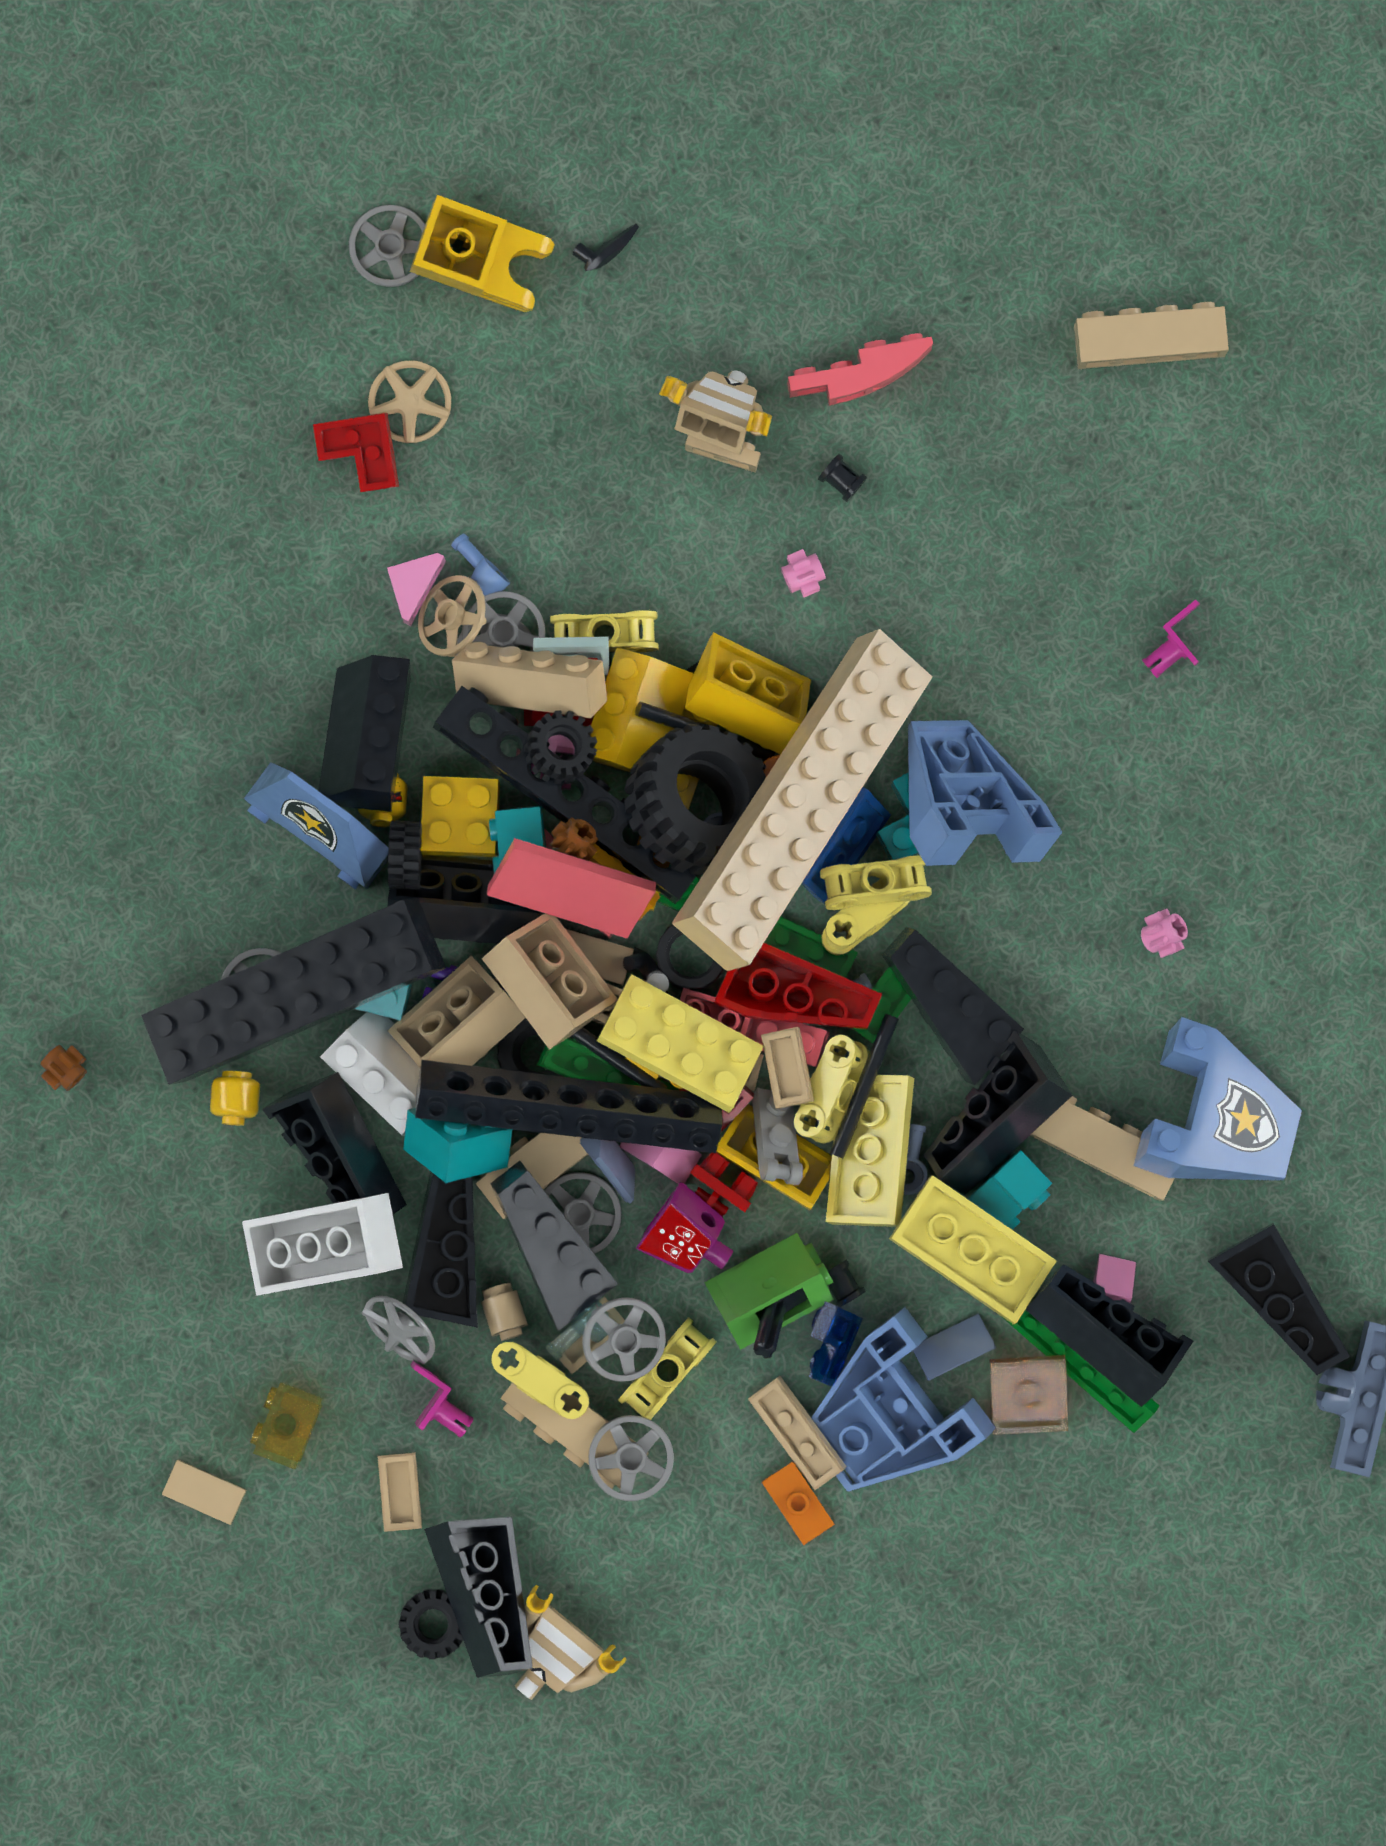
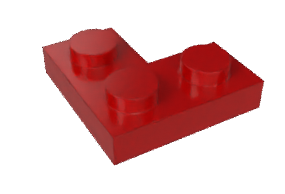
M388 413L313 424L318 461L355 456L360 492L399 487Z

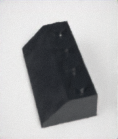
M371 655L337 668L318 791L340 807L392 812L410 689V659Z
M421 854L420 889H389L387 906L403 899L418 898L434 938L442 940L450 939L499 944L506 936L540 917L539 911L487 896L488 884L494 875L492 860Z

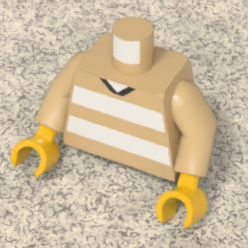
M731 371L726 377L716 372H708L700 381L695 380L688 384L672 376L666 377L659 395L668 397L672 403L680 406L675 430L738 455L742 452L747 431L754 436L768 435L772 416L763 412L762 406L755 402L757 390L748 385V379L744 373Z
M535 1585L532 1588L524 1608L533 1668L528 1669L514 1685L527 1698L532 1700L545 1684L557 1693L562 1689L572 1693L596 1685L609 1673L616 1672L626 1662L625 1657L621 1661H615L611 1657L610 1653L616 1648L615 1645H610L604 1651L601 1646L550 1605L553 1599L552 1593H550L547 1599L542 1600L536 1595L539 1586Z

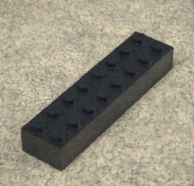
M403 899L141 1016L167 1082L171 1085L183 1083L442 971L446 969V966L419 899Z

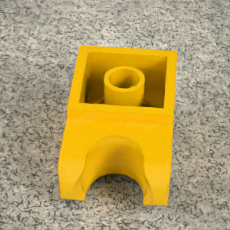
M437 195L432 204L409 272L522 312H529L533 310L535 304L534 295L530 290L514 282L509 273V262L514 257L521 255L543 259L551 255L555 244L544 235ZM456 239H460L464 242L462 247L467 248V251L456 253L452 250L453 247H450V244H453Z

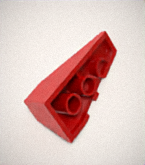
M763 943L750 965L727 971L714 1003L747 1018L868 1029L882 993Z

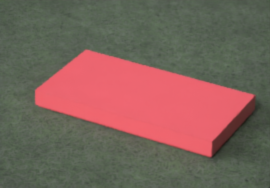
M514 838L488 884L487 896L628 938L655 894L656 882Z

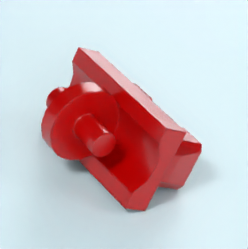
M711 1153L700 1166L696 1164L690 1173L713 1189L714 1192L710 1195L698 1187L695 1194L722 1217L729 1208L717 1200L720 1195L743 1212H746L751 1205L749 1200L753 1196L758 1182L742 1171L731 1188H729L718 1179L730 1162L718 1153Z

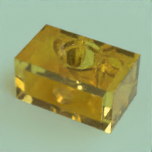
M280 1382L278 1388L272 1386L264 1408L269 1409L264 1424L257 1423L250 1441L251 1444L256 1445L253 1454L289 1468L298 1469L325 1397L285 1382ZM282 1413L292 1415L296 1421L295 1430L290 1435L281 1434L277 1430L276 1420Z

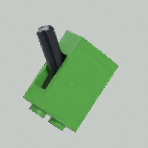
M798 1233L704 1282L740 1350L754 1343L753 1350L755 1354L762 1355L764 1359L771 1358L772 1354L776 1351L782 1327L834 1300L827 1287L833 1283L831 1276L823 1262L821 1263L812 1243L804 1245Z

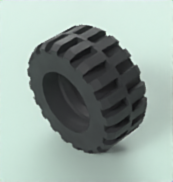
M689 724L682 729L675 728L641 755V758L635 762L630 770L631 776L626 780L625 792L629 796L624 800L625 810L632 815L629 824L633 832L638 831L641 836L639 842L645 849L649 847L656 853L653 856L662 864L666 861L672 864L671 868L683 873L689 868L692 875H703L766 778L763 771L766 769V766L762 759L759 758L757 760L751 753L754 749L747 742L741 744L736 740L738 736L728 730L721 733L719 732V727L708 724L702 729L699 724ZM677 774L696 777L713 790L721 805L722 825L703 822L688 811L678 793Z

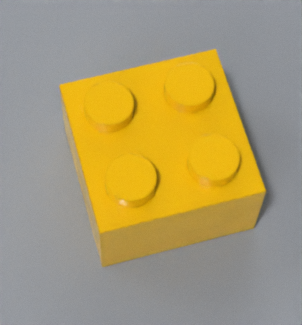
M423 776L422 840L420 848L422 854L471 857L497 856V841H491L489 819L495 818V811L499 810V779Z

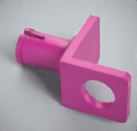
M1194 600L1163 626L1169 634L1166 636L1168 640L1149 656L1142 659L1148 668L1159 659H1162L1158 665L1150 670L1156 678L1160 677L1159 675L1181 657L1184 659L1188 657L1194 666L1200 663L1172 629V627L1200 605L1197 600Z
M412 1361L410 1366L415 1371L439 1387L416 1420V1426L423 1430L428 1422L434 1419L461 1438L466 1433V1430L455 1420L457 1419L467 1427H470L474 1418L447 1401V1395L452 1389L447 1383L417 1362Z

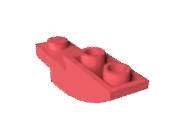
M921 333L910 334L901 337V342L886 344V340H875L865 343L864 348L858 350L859 364L853 365L852 361H840L831 364V369L816 372L815 367L795 370L794 376H789L787 382L790 398L826 391L830 406L868 395L889 385L915 367L932 350V337L923 338Z
M683 988L680 1001L763 1045L762 1034L799 1027L807 1065L817 1068L830 1033L827 1030L797 1022L747 1018L715 1004L714 1000L716 997Z

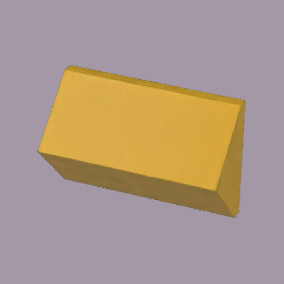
M748 1104L733 1119L718 1143L716 1153L760 1179L753 1107ZM796 1134L799 1163L803 1166V1177L800 1184H786L784 1179L777 1178L774 1182L761 1181L806 1209L811 1210L830 1179L832 1156Z

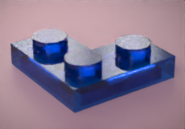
M824 1302L823 1307L816 1312L812 1321L813 1331L810 1336L823 1343L821 1348L816 1350L811 1358V1372L808 1377L831 1387L834 1385L840 1375L863 1318L831 1303Z

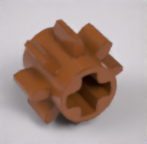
M571 817L567 823L561 821L551 832L555 837L550 843L554 851L589 861L598 851L593 846L598 841L596 832L592 825L585 820H575Z
M58 1045L41 1061L40 1065L46 1070L41 1077L54 1090L62 1086L66 1091H69L87 1073V1070L81 1066L86 1061V1058L73 1045L67 1050Z

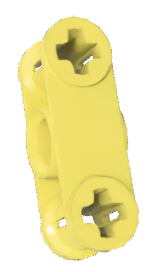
M631 611L593 615L558 614L550 616V623L554 624V638L566 637V628H568V637H594L595 631L599 626L610 625L615 631L613 637L609 640V652H615L617 647L636 653L659 650V644L655 642L654 620L658 618L656 611ZM640 625L643 627L642 639H640Z
M920 855L896 860L854 865L839 864L820 870V878L825 879L828 900L825 901V907L828 910H841L859 905L892 901H915L927 898L932 895L931 887L926 884L923 867L925 863ZM870 876L880 878L884 888H872L867 878Z
M879 879L871 887L875 889H883L884 884L881 881V879ZM892 901L841 909L830 918L821 938L824 948L834 955L848 953L864 939L872 936L885 926L910 901ZM843 930L847 932L846 938L843 936L835 938L833 935L835 931L838 933Z
M845 1035L834 1036L827 1042L819 1064L810 1078L814 1102L801 1104L795 1114L794 1127L800 1135L822 1144L829 1143L836 1138L869 1055V1050L865 1045ZM835 1048L839 1049L838 1053L834 1051ZM847 1051H848V1052H849V1056H848L847 1058H845V1054H846ZM804 1117L809 1118L808 1122L804 1120ZM819 1120V1125L816 1128L815 1123ZM826 1126L830 1127L829 1131L825 1130Z
M688 1317L668 1340L667 1346L664 1348L662 1357L657 1365L646 1375L635 1379L618 1401L621 1404L626 1402L642 1417L651 1420L668 1400L667 1397L693 1367L699 1364L717 1341L714 1338L708 1339L692 1325L693 1320ZM685 1336L689 1337L694 1343H696L699 1346V1348H696L693 1344H691L685 1338ZM671 1360L677 1365L678 1375L676 1379L666 1382L658 1377L657 1366L661 1361ZM636 1393H638L647 1402H649L650 1406H647L642 1400H640L636 1396Z
M504 1342L494 1349L492 1354L494 1369L532 1399L548 1406L567 1419H576L587 1411L589 1406L587 1392L580 1385L566 1377L565 1373L515 1342ZM513 1348L517 1351L515 1358L519 1361L517 1367L510 1365L505 1369L501 1366L503 1359L499 1354L502 1350L509 1352ZM576 1391L581 1395L578 1401L582 1404L580 1410L573 1408L568 1412L564 1409L566 1402L562 1399L564 1393L571 1395Z

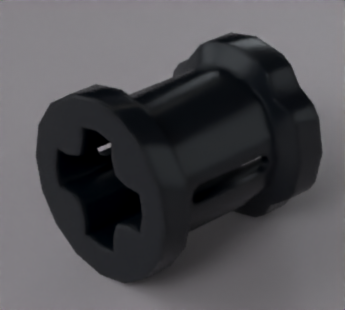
M840 454L829 463L818 478L821 482L827 481L843 495L842 499L846 502L852 498L867 479L864 474L859 475L844 463L843 456Z
M847 1259L828 1270L833 1280V1283L828 1285L837 1300L835 1305L838 1309L866 1292L864 1287L858 1286L848 1270L849 1263Z

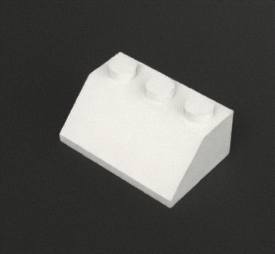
M366 1012L346 1029L320 1058L336 1073L339 1072L344 1081L402 1136H405L407 1110L416 1108V1091L420 1067L387 1031L394 1023L388 1017Z

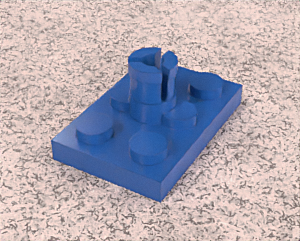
M862 787L801 883L823 904L828 900L825 879L820 878V870L839 864H858L876 838L877 832L883 828L891 816L868 789Z

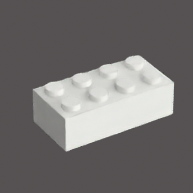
M389 1193L242 1221L256 1296L403 1268Z

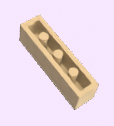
M1201 302L1193 304V309L1178 310L1177 305H1164L1157 307L1156 312L1141 313L1140 308L1123 309L1119 311V315L1104 316L1103 311L1083 313L1082 318H1077L1074 324L1078 369L1225 357L1229 351L1225 306L1215 307L1214 302Z
M473 642L466 645L465 649H462L452 659L456 693L461 686L467 690L473 687L489 699L487 704L550 713L561 710L564 715L570 711L574 712L573 716L592 718L607 702L603 661L588 659L583 655L563 656L556 655L551 651L533 652L520 650V648L515 646L503 648L487 646L483 642Z
M1073 1096L1030 1135L1159 1201H1164L1175 1179L1133 1166L1142 1131L1125 1123L1121 1129L1109 1123L1110 1115L1094 1107H1090L1087 1112L1075 1106L1077 1099Z
M540 1133L531 1141L523 1137L510 1147L511 1156L509 1157L508 1168L480 1174L479 1176L482 1179L476 1185L505 1220L504 1213L490 1183L520 1160L539 1185L545 1189L554 1180L586 1157L588 1153L580 1144L581 1137Z
M514 1383L509 1386L501 1397L507 1403L503 1409L520 1422L526 1417L536 1425V1428L533 1430L536 1435L550 1445L554 1440L558 1441L567 1448L563 1455L580 1468L584 1463L589 1465L588 1456L592 1440L601 1427L609 1421L589 1406L581 1417L567 1419L548 1406L532 1399L518 1389ZM563 1394L562 1399L566 1402L564 1406L566 1411L570 1412L573 1408L581 1409L582 1404L579 1403L576 1396L573 1394ZM610 1429L600 1439L596 1448L595 1458L617 1452V1446ZM620 1469L597 1470L599 1476L608 1487L613 1489L616 1485L621 1489Z

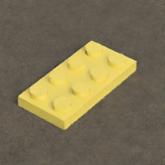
M632 974L628 978L596 1040L728 1113L734 1108L764 1047Z
M909 1075L876 1076L844 1159L832 1155L826 1213L827 1223L833 1225L897 1227L901 1221L914 1089L913 1077Z
M933 1175L928 1178L889 1238L1012 1324L1018 1322L1057 1262V1260Z

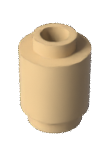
M511 1283L501 1284L482 1291L484 1300L481 1303L491 1335H500L501 1341L523 1335L521 1328L528 1324L517 1290L513 1291Z

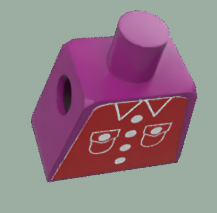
M679 1182L649 1223L636 1247L639 1251L686 1273H692L703 1258L722 1269L733 1253L732 1249L717 1240L725 1223L723 1217L682 1182Z

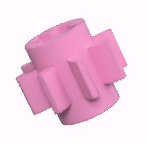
M804 549L787 555L789 564L781 567V571L790 592L794 593L800 590L804 598L820 591L818 582L826 579V576L816 553L806 556Z
M1164 909L1144 918L1147 926L1141 930V939L1147 950L1152 953L1159 951L1160 957L1163 958L1185 948L1181 941L1187 938L1188 930L1185 921L1180 915L1175 913L1170 915L1169 910Z

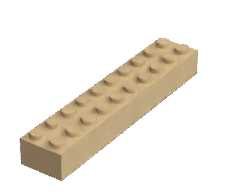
M880 629L855 639L672 922L677 929L726 971L751 964L932 679V676Z

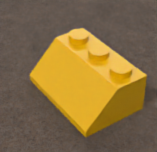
M713 632L689 683L685 709L693 712L698 717L712 721L732 733L739 734L759 744L761 747L781 755L806 717L811 679Z
M617 647L605 681L607 702L595 713L591 724L593 732L590 736H596L597 744L594 746L597 752L592 760L630 772L635 762L641 758V755L660 738L673 730V728L636 716L635 711L638 703L641 701L684 716L688 686L693 673L651 656Z

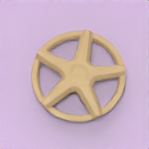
M402 361L385 367L374 380L368 398L370 415L388 413V415L400 413L402 415L404 436L391 432V438L402 443L425 441L437 434L447 422L452 404L450 389L444 377L434 367L418 361ZM404 368H417L426 372L413 386H408L395 371ZM387 378L395 392V398L375 406L377 390L382 381ZM435 378L443 389L445 408L425 399V393ZM420 413L441 418L433 429L425 434L415 436L416 420Z
M455 575L441 580L429 591L419 612L418 631L422 643L430 652L438 656L455 657L462 649H465L466 645L473 642L482 625L487 622L485 618V598L480 586L469 577ZM451 582H464L465 585L455 601L449 599L440 589ZM472 591H474L477 599V614L465 611V605ZM433 597L438 604L435 611V621L424 627L425 612ZM461 625H473L466 638L457 644L459 627ZM443 629L446 630L447 649L434 647L427 637Z

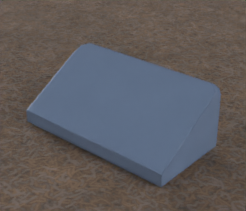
M581 1138V1146L624 1201L629 1204L634 1201L635 1167L615 1141Z
M976 1314L925 1339L913 1352L926 1379L929 1381L995 1349L996 1346L980 1315Z

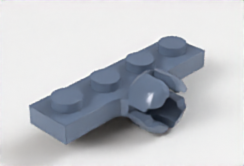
M1365 1321L1353 1368L1348 1371L1334 1367L1325 1370L1318 1383L1336 1387L1337 1392L1332 1394L1317 1390L1316 1403L1322 1411L1334 1413L1340 1417V1427L1330 1468L1370 1477L1386 1411V1326Z

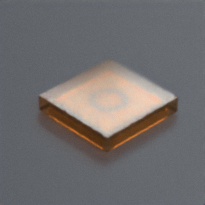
M1065 1355L989 1359L991 1419L996 1427L992 1431L993 1435L1068 1431Z

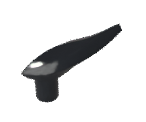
M637 223L632 225L612 240L604 242L595 252L584 244L579 243L573 251V256L585 263V271L601 268L623 250L639 226Z
M634 947L633 955L623 959L625 970L632 971L638 969L645 981L651 971L660 970L648 953Z

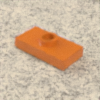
M793 1461L762 1481V1484L803 1546L835 1525Z

